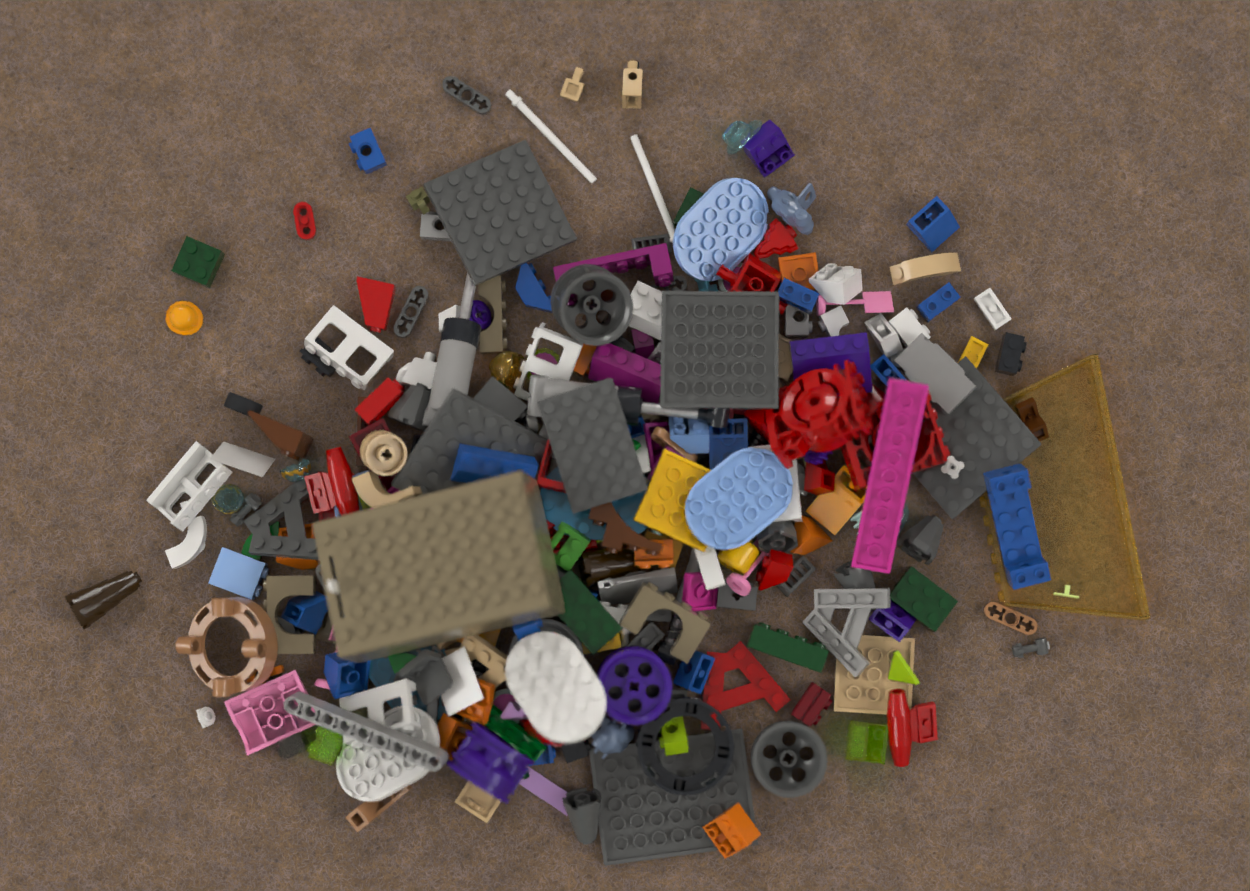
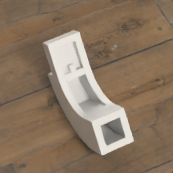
M188 501L180 503L181 508H183ZM204 516L195 517L188 526L187 536L182 543L165 550L172 569H177L190 563L202 550L207 537V524Z

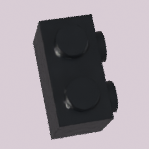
M1008 332L1003 334L995 372L1014 376L1017 374V371H1021L1023 361L1020 360L1021 353L1025 352L1027 342H1024L1025 336Z

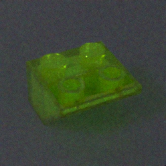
M848 720L844 759L885 764L888 725Z
M318 725L315 732L317 734L316 740L311 741L307 752H309L308 758L332 766L343 746V735Z

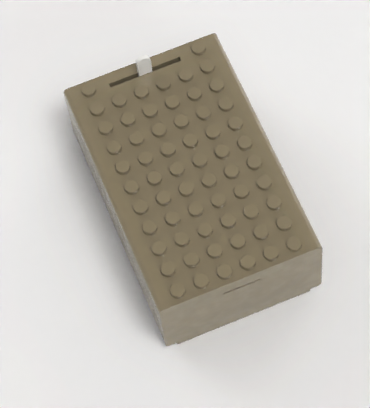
M522 470L312 523L338 657L340 659L362 663L565 613L563 595L536 479Z

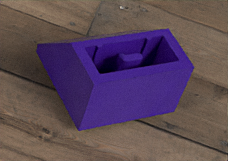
M771 120L765 122L740 141L745 153L764 178L795 156L781 129Z

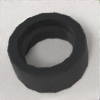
M232 392L228 393L224 403L225 407L249 416L247 414L249 410L260 414L263 405Z

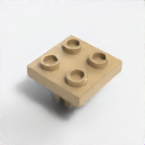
M468 781L455 803L488 823L501 800Z

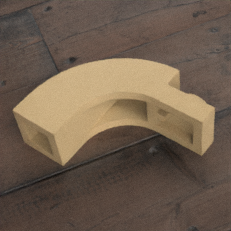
M957 253L929 255L890 266L893 285H900L926 277L946 276L961 271Z
M371 471L352 478L359 496L373 508L410 499L422 494L420 486H411L395 494H390L381 485L378 474Z

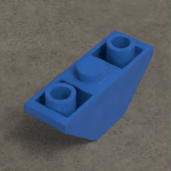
M532 263L521 265L515 289L524 305L529 308L552 313L551 295L546 296L544 292L546 287L541 279H536L534 274L537 272Z

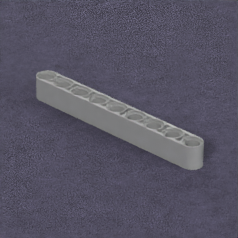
M296 692L284 701L285 710L292 715L428 770L437 771L448 761V753L440 747L303 692ZM434 757L438 758L439 763L435 761Z

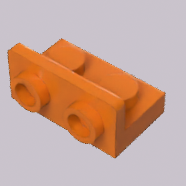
M673 538L648 539L664 546L662 554L657 553V556L646 554V550L638 548V551H634L635 566H639L641 569L650 568V565L667 568L670 567V564H674Z

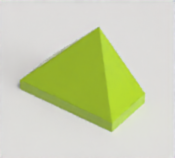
M895 650L892 655L888 679L915 685L919 684V680L898 650Z

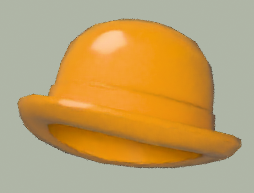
M179 301L172 304L166 311L165 320L171 331L185 336L199 331L203 324V315L195 304L188 301Z

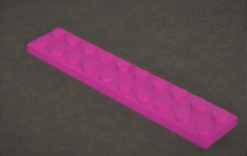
M889 377L851 567L890 574L926 403L928 384Z

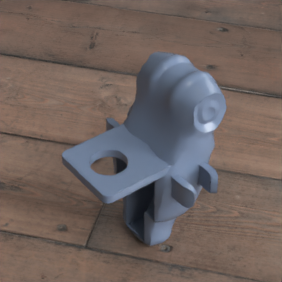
M808 183L798 197L790 191L780 190L774 186L770 187L767 191V196L772 201L773 211L781 216L788 225L796 227L801 234H811L814 222L806 210L816 199L813 184ZM810 192L809 198L805 201L806 195Z
M604 716L601 729L590 735L594 739L592 742L596 748L594 753H598V750L605 753L602 759L610 753H621L633 739L635 729L625 723L617 724L615 719L612 722Z

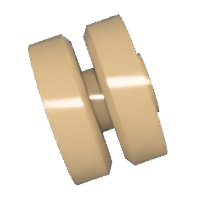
M375 430L363 439L360 446V457L364 465L374 473L389 476L399 472L405 465L407 448L404 442L392 432Z

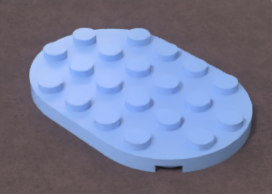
M726 178L710 187L681 217L674 232L673 250L677 263L687 275L702 281L719 280L721 277L717 276L716 273L722 264L733 271L759 244L767 230V212H769L768 204L762 191L754 183L746 179Z
M751 447L734 452L702 477L690 490L685 503V518L690 531L701 543L714 549L730 550L744 545L777 519L788 507L792 498L793 485L789 469L784 467L773 452L766 449Z

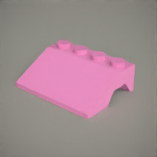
M296 670L224 702L232 722L238 729L244 742L247 755L317 725L288 713L284 708L285 699L294 693L303 692L308 694Z

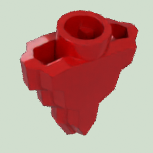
M777 218L769 224L770 229L765 232L764 240L758 244L754 255L758 259H763L773 254L782 255L785 252L791 254L799 249L794 240L797 237L796 232L790 225L786 224L784 226Z

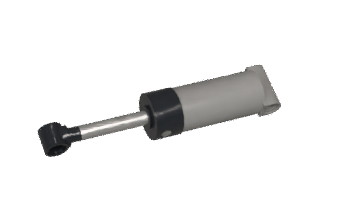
M468 272L459 317H451L444 320L429 404L425 409L423 425L429 426L453 388L468 395L475 354L481 333V326L470 320L476 286H474Z
M531 375L527 414L542 417L537 401L592 383L548 379L549 376ZM615 386L627 425L638 426L641 413L707 420L709 426L718 428L728 427L730 409L660 408L658 403L642 402V388Z

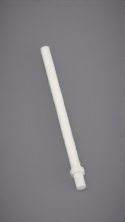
M511 89L505 94L512 101V105L514 107L517 106L591 184L597 180L581 161L522 102L520 96L518 97Z
M633 135L630 139L670 235V243H673L675 227L637 135Z

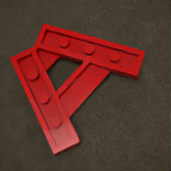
M742 641L738 642L727 653L707 652L706 655L715 658V661L704 685L703 702L711 705L720 713L721 711L764 698L774 711L777 712L791 700ZM737 668L751 682L723 691L724 673ZM713 713L710 716L720 727V723L716 720L717 715ZM701 720V729L711 730L708 727V725Z

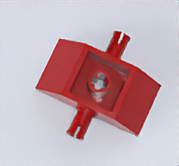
M750 253L744 260L739 272L735 273L722 264L716 273L717 276L730 283L728 291L774 292L781 280V273ZM779 300V314L782 315L788 304Z

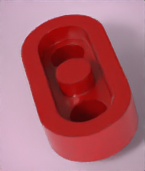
M299 202L293 209L296 231L301 239L311 240L315 237L317 231L313 209L308 203ZM306 209L307 214L302 216L300 214L301 210ZM305 228H310L309 234H304Z

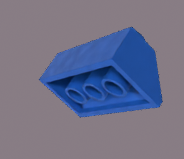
M460 443L451 481L473 483L520 470L535 479L538 463L533 456Z

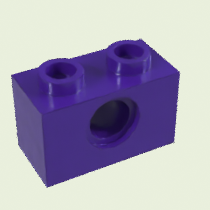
M890 600V608H876L868 620L900 642L910 630L916 618Z

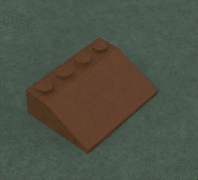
M248 411L247 414L276 447L281 449L280 453L297 461L300 458H306L314 438L295 428L253 411Z

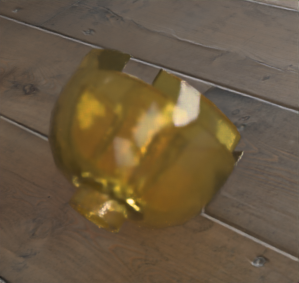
M512 351L499 353L490 361L489 370L491 377L493 376L508 390H512V385L515 384L517 377L520 378L522 372L519 370L521 359L524 360L523 355Z

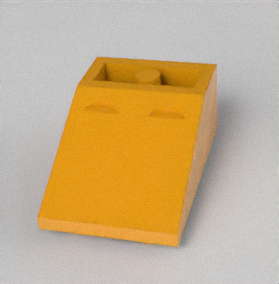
M843 465L835 474L834 492L818 495L805 512L835 536L862 505L867 488L855 492L848 469ZM847 481V487L844 486L842 483Z

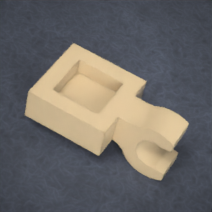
M576 67L572 79L566 77L560 97L579 102L584 88V83L580 82L584 72L583 69Z

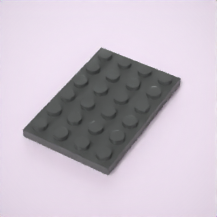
M612 377L537 401L573 514L648 490Z

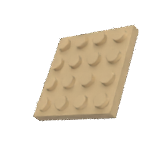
M862 635L857 650L870 664L858 677H854L836 658L833 711L887 714L889 691L892 689L905 690L910 710L912 708L913 684L890 680L888 675L892 655L895 650L900 652L913 671L915 638H903L898 642L893 637Z

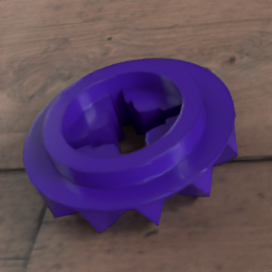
M473 300L470 320L478 323L481 329H486L492 320L490 309L484 302ZM481 313L478 318L475 316V314Z

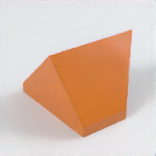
M802 516V522H795L794 526L797 533L798 546L791 550L790 553L806 555L833 540L811 517Z

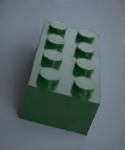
M570 570L559 580L565 613L558 614V616L594 655L623 628L575 573Z
M759 622L758 625H753L746 647L822 673L829 653L825 649V645L813 642V645L806 643L807 639L795 635V638L789 637V632L777 629L775 632L770 630V625Z

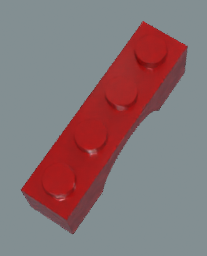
M823 459V463H817V465L806 462L804 491L815 495L834 492L835 473L827 468L826 460Z

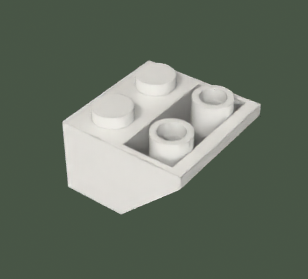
M830 263L810 277L809 283L827 302L845 305L862 291L861 269H856L853 266L842 267Z

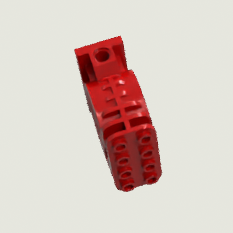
M849 359L845 360V369H842L837 363L833 365L834 370L826 368L804 373L789 386L778 388V409H764L770 448L786 469L793 467L792 460L803 457L808 450L813 452L835 450L846 444L853 437L856 439L860 438L861 429L867 435L871 434V429L874 426L868 415L871 413L870 407L865 400L868 398L867 392L863 387L865 380L862 373L857 372L854 362H850Z
M929 390L911 473L944 464L948 461L947 457L950 456L947 445L944 446L942 438H944L942 428L938 427L936 423L938 419L936 410L931 408L929 402L932 401ZM885 400L871 406V413L868 414L872 423L875 422L872 416L874 412L878 420V424L873 429L871 436L874 450ZM863 429L860 430L861 437L856 439V445L853 444L851 439L841 446L855 492L867 488L874 455L869 446V434L867 435ZM856 452L859 453L861 459L868 466L867 468L860 469L861 466Z

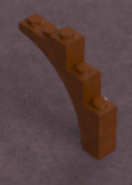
M612 502L591 508L589 520L593 521L592 524L604 527V524H607L602 542V547L606 548L605 552L617 554V551L622 552L624 545H627L626 549L638 551V548L646 550L645 553L657 556V553L662 554L664 546L648 540L632 530L618 515Z

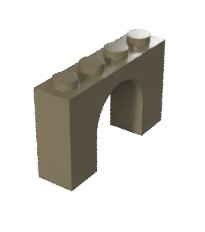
M267 576V580L263 582L264 592H267V600L263 602V609L267 611L276 631L278 641L277 654H316V634H291L281 627L277 616L279 606L288 597L316 595V576Z
M643 582L620 619V626L637 635L652 612L658 609L674 611L682 620V628L670 648V654L688 663L711 625L708 619L709 616L701 611L698 613L693 611L692 606L684 601L679 603L675 600L676 597L668 592L662 593L658 591L659 587L655 584Z

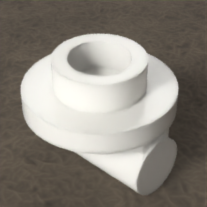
M203 707L196 710L202 728L208 727L215 722V713L211 708Z

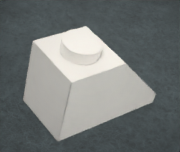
M881 313L864 322L878 348L887 358L903 350L897 332Z

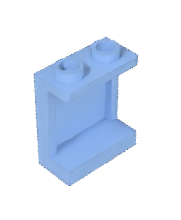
M222 547L208 583L254 600L261 593L262 586L260 584L262 578L266 579L268 575V564Z

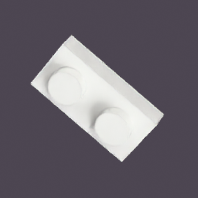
M988 288L974 298V301L994 330L1011 320V317L991 288Z

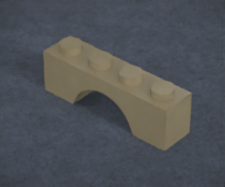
M501 275L478 284L479 298L488 301L494 309L492 324L488 329L480 333V354H504V349H507V337H503V330H507V320L503 318V311H506V299H502V292H506L505 280L502 281Z

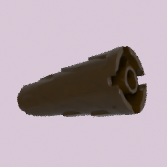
M585 549L578 558V561L583 560L581 565H579L582 582L587 588L598 585L599 581L607 578H620L632 572L646 570L635 566L634 551L629 549H623L622 552L617 551V554L605 552L606 549Z
M126 571L109 580L106 579L64 597L67 603L70 604V608L81 627L85 630L95 621L106 615V612L120 604L123 599L137 591L142 580L137 571L135 573Z

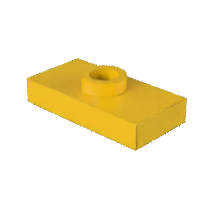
M971 336L958 362L966 356L977 369L989 344Z

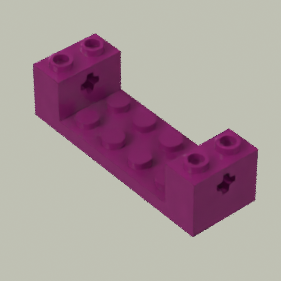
M666 243L553 267L556 282L567 270L582 264L598 265L611 273H626L632 268L644 269L647 268V265H651L655 286L666 287L671 285L670 282H674ZM576 294L570 295L567 303L568 306L574 305L577 302Z

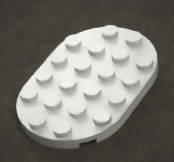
M553 632L531 634L514 646L506 662V681L512 695L534 728L545 738L564 744L579 742L592 735L604 719L606 696L602 684L578 648L566 637Z
M402 706L392 708L384 713L386 726L403 721ZM413 707L415 721L420 723L421 727L414 729L412 733L405 734L440 747L439 731L432 717L425 711ZM343 742V748L336 761L337 777L343 790L351 797L364 802L383 800L421 779L429 772L426 768L366 744H363V747L352 748V746Z

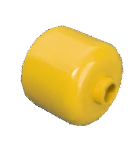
M750 540L735 549L719 550L717 556L720 564L735 573L744 575L757 559L759 550Z

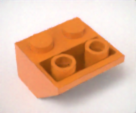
M739 802L702 827L724 859L749 846L761 835Z

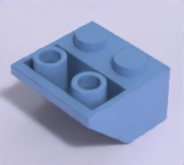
M668 416L670 439L689 454L709 453V427L707 420Z

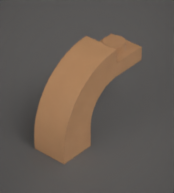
M408 785L380 801L363 802L345 818L358 833L413 787Z

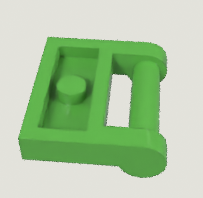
M561 522L558 526L559 529L551 539L552 549H554L565 533L570 535L558 553L555 554L553 552L555 563L569 572L591 539L567 523Z

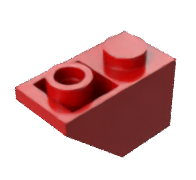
M770 549L768 556L763 558L762 569L758 570L755 580L758 581V590L762 591L787 581L793 569L792 554Z

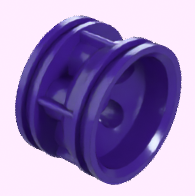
M640 646L618 648L607 655L598 668L596 676L605 692L606 712L615 720L630 725L644 724L654 720L667 707L672 693L671 676L662 660L651 650ZM646 662L651 665L652 670L648 676H641L638 673V666L641 663ZM620 663L626 664L629 668L628 675L625 677H618L615 674V667ZM632 681H633L634 683L638 682V683H639V684L637 685L638 689L635 690V689L632 688V689L630 690V689H629V687H630V684H629V683L632 682ZM651 684L659 687L658 695L653 698L646 695V688ZM612 686H619L622 689L623 694L620 698L613 699L608 695V691ZM635 698L641 701V708L638 711H630L627 705L631 699Z
M472 721V730L467 729V737L457 752L451 753L453 759H448L446 764L480 789L508 804L510 801L508 796L515 794L514 790L526 772L530 771L527 768L528 765H534L535 761L528 755L521 754L499 735Z

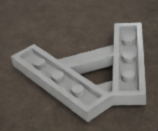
M890 588L814 589V610L802 623L854 677H858L870 664L857 648L871 609L890 608ZM835 609H850L843 632L841 633L831 623Z

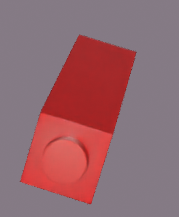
M357 276L356 281L365 325L370 328L369 331L381 333V330L386 331L396 286Z

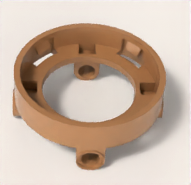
M243 597L212 598V601L202 607L194 617L188 636H181L177 639L176 650L179 654H189L194 671L204 684L213 689V697H229L234 693L254 689L269 677L277 659V635L268 614L252 600ZM247 610H249L257 619V626L255 622L252 620V618L248 614H246ZM230 616L239 620L246 627L251 638L245 640L242 645V653L244 657H249L250 661L242 672L234 676L218 672L209 662L205 651L206 633L210 625L220 617ZM257 669L259 673L254 678V681L251 684H249L246 680L249 679Z

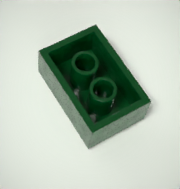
M912 566L908 567L890 592L891 601L916 618L918 622L932 632L937 631L958 602Z

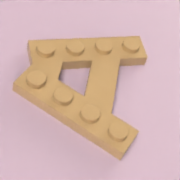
M477 634L464 637L460 647L445 651L447 656L465 646L470 662L476 659L489 668L480 679L495 684V688L506 680L505 667L508 656ZM466 718V721L471 724L473 720Z

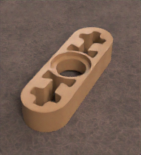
M655 427L651 438L662 448L668 446L696 463L698 460L696 454H689L673 442L667 430Z
M989 602L984 606L983 612L988 619L1025 635H1032L1037 630V622L1031 617L996 602ZM994 605L996 606L995 610L999 612H1002V609H1005L1001 616V620H998L1000 615L993 614L992 616H990V611H988V607H993ZM1013 613L1016 620L1013 624H1008L1005 621L1006 614ZM1020 617H1023L1021 622L1028 623L1031 621L1033 629L1025 631L1026 627L1019 625V628H1017L1016 625L1019 623Z

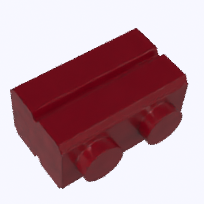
M811 682L790 714L809 727L812 724L816 726L822 717L819 715L822 709L827 710L833 700L830 699L832 695Z

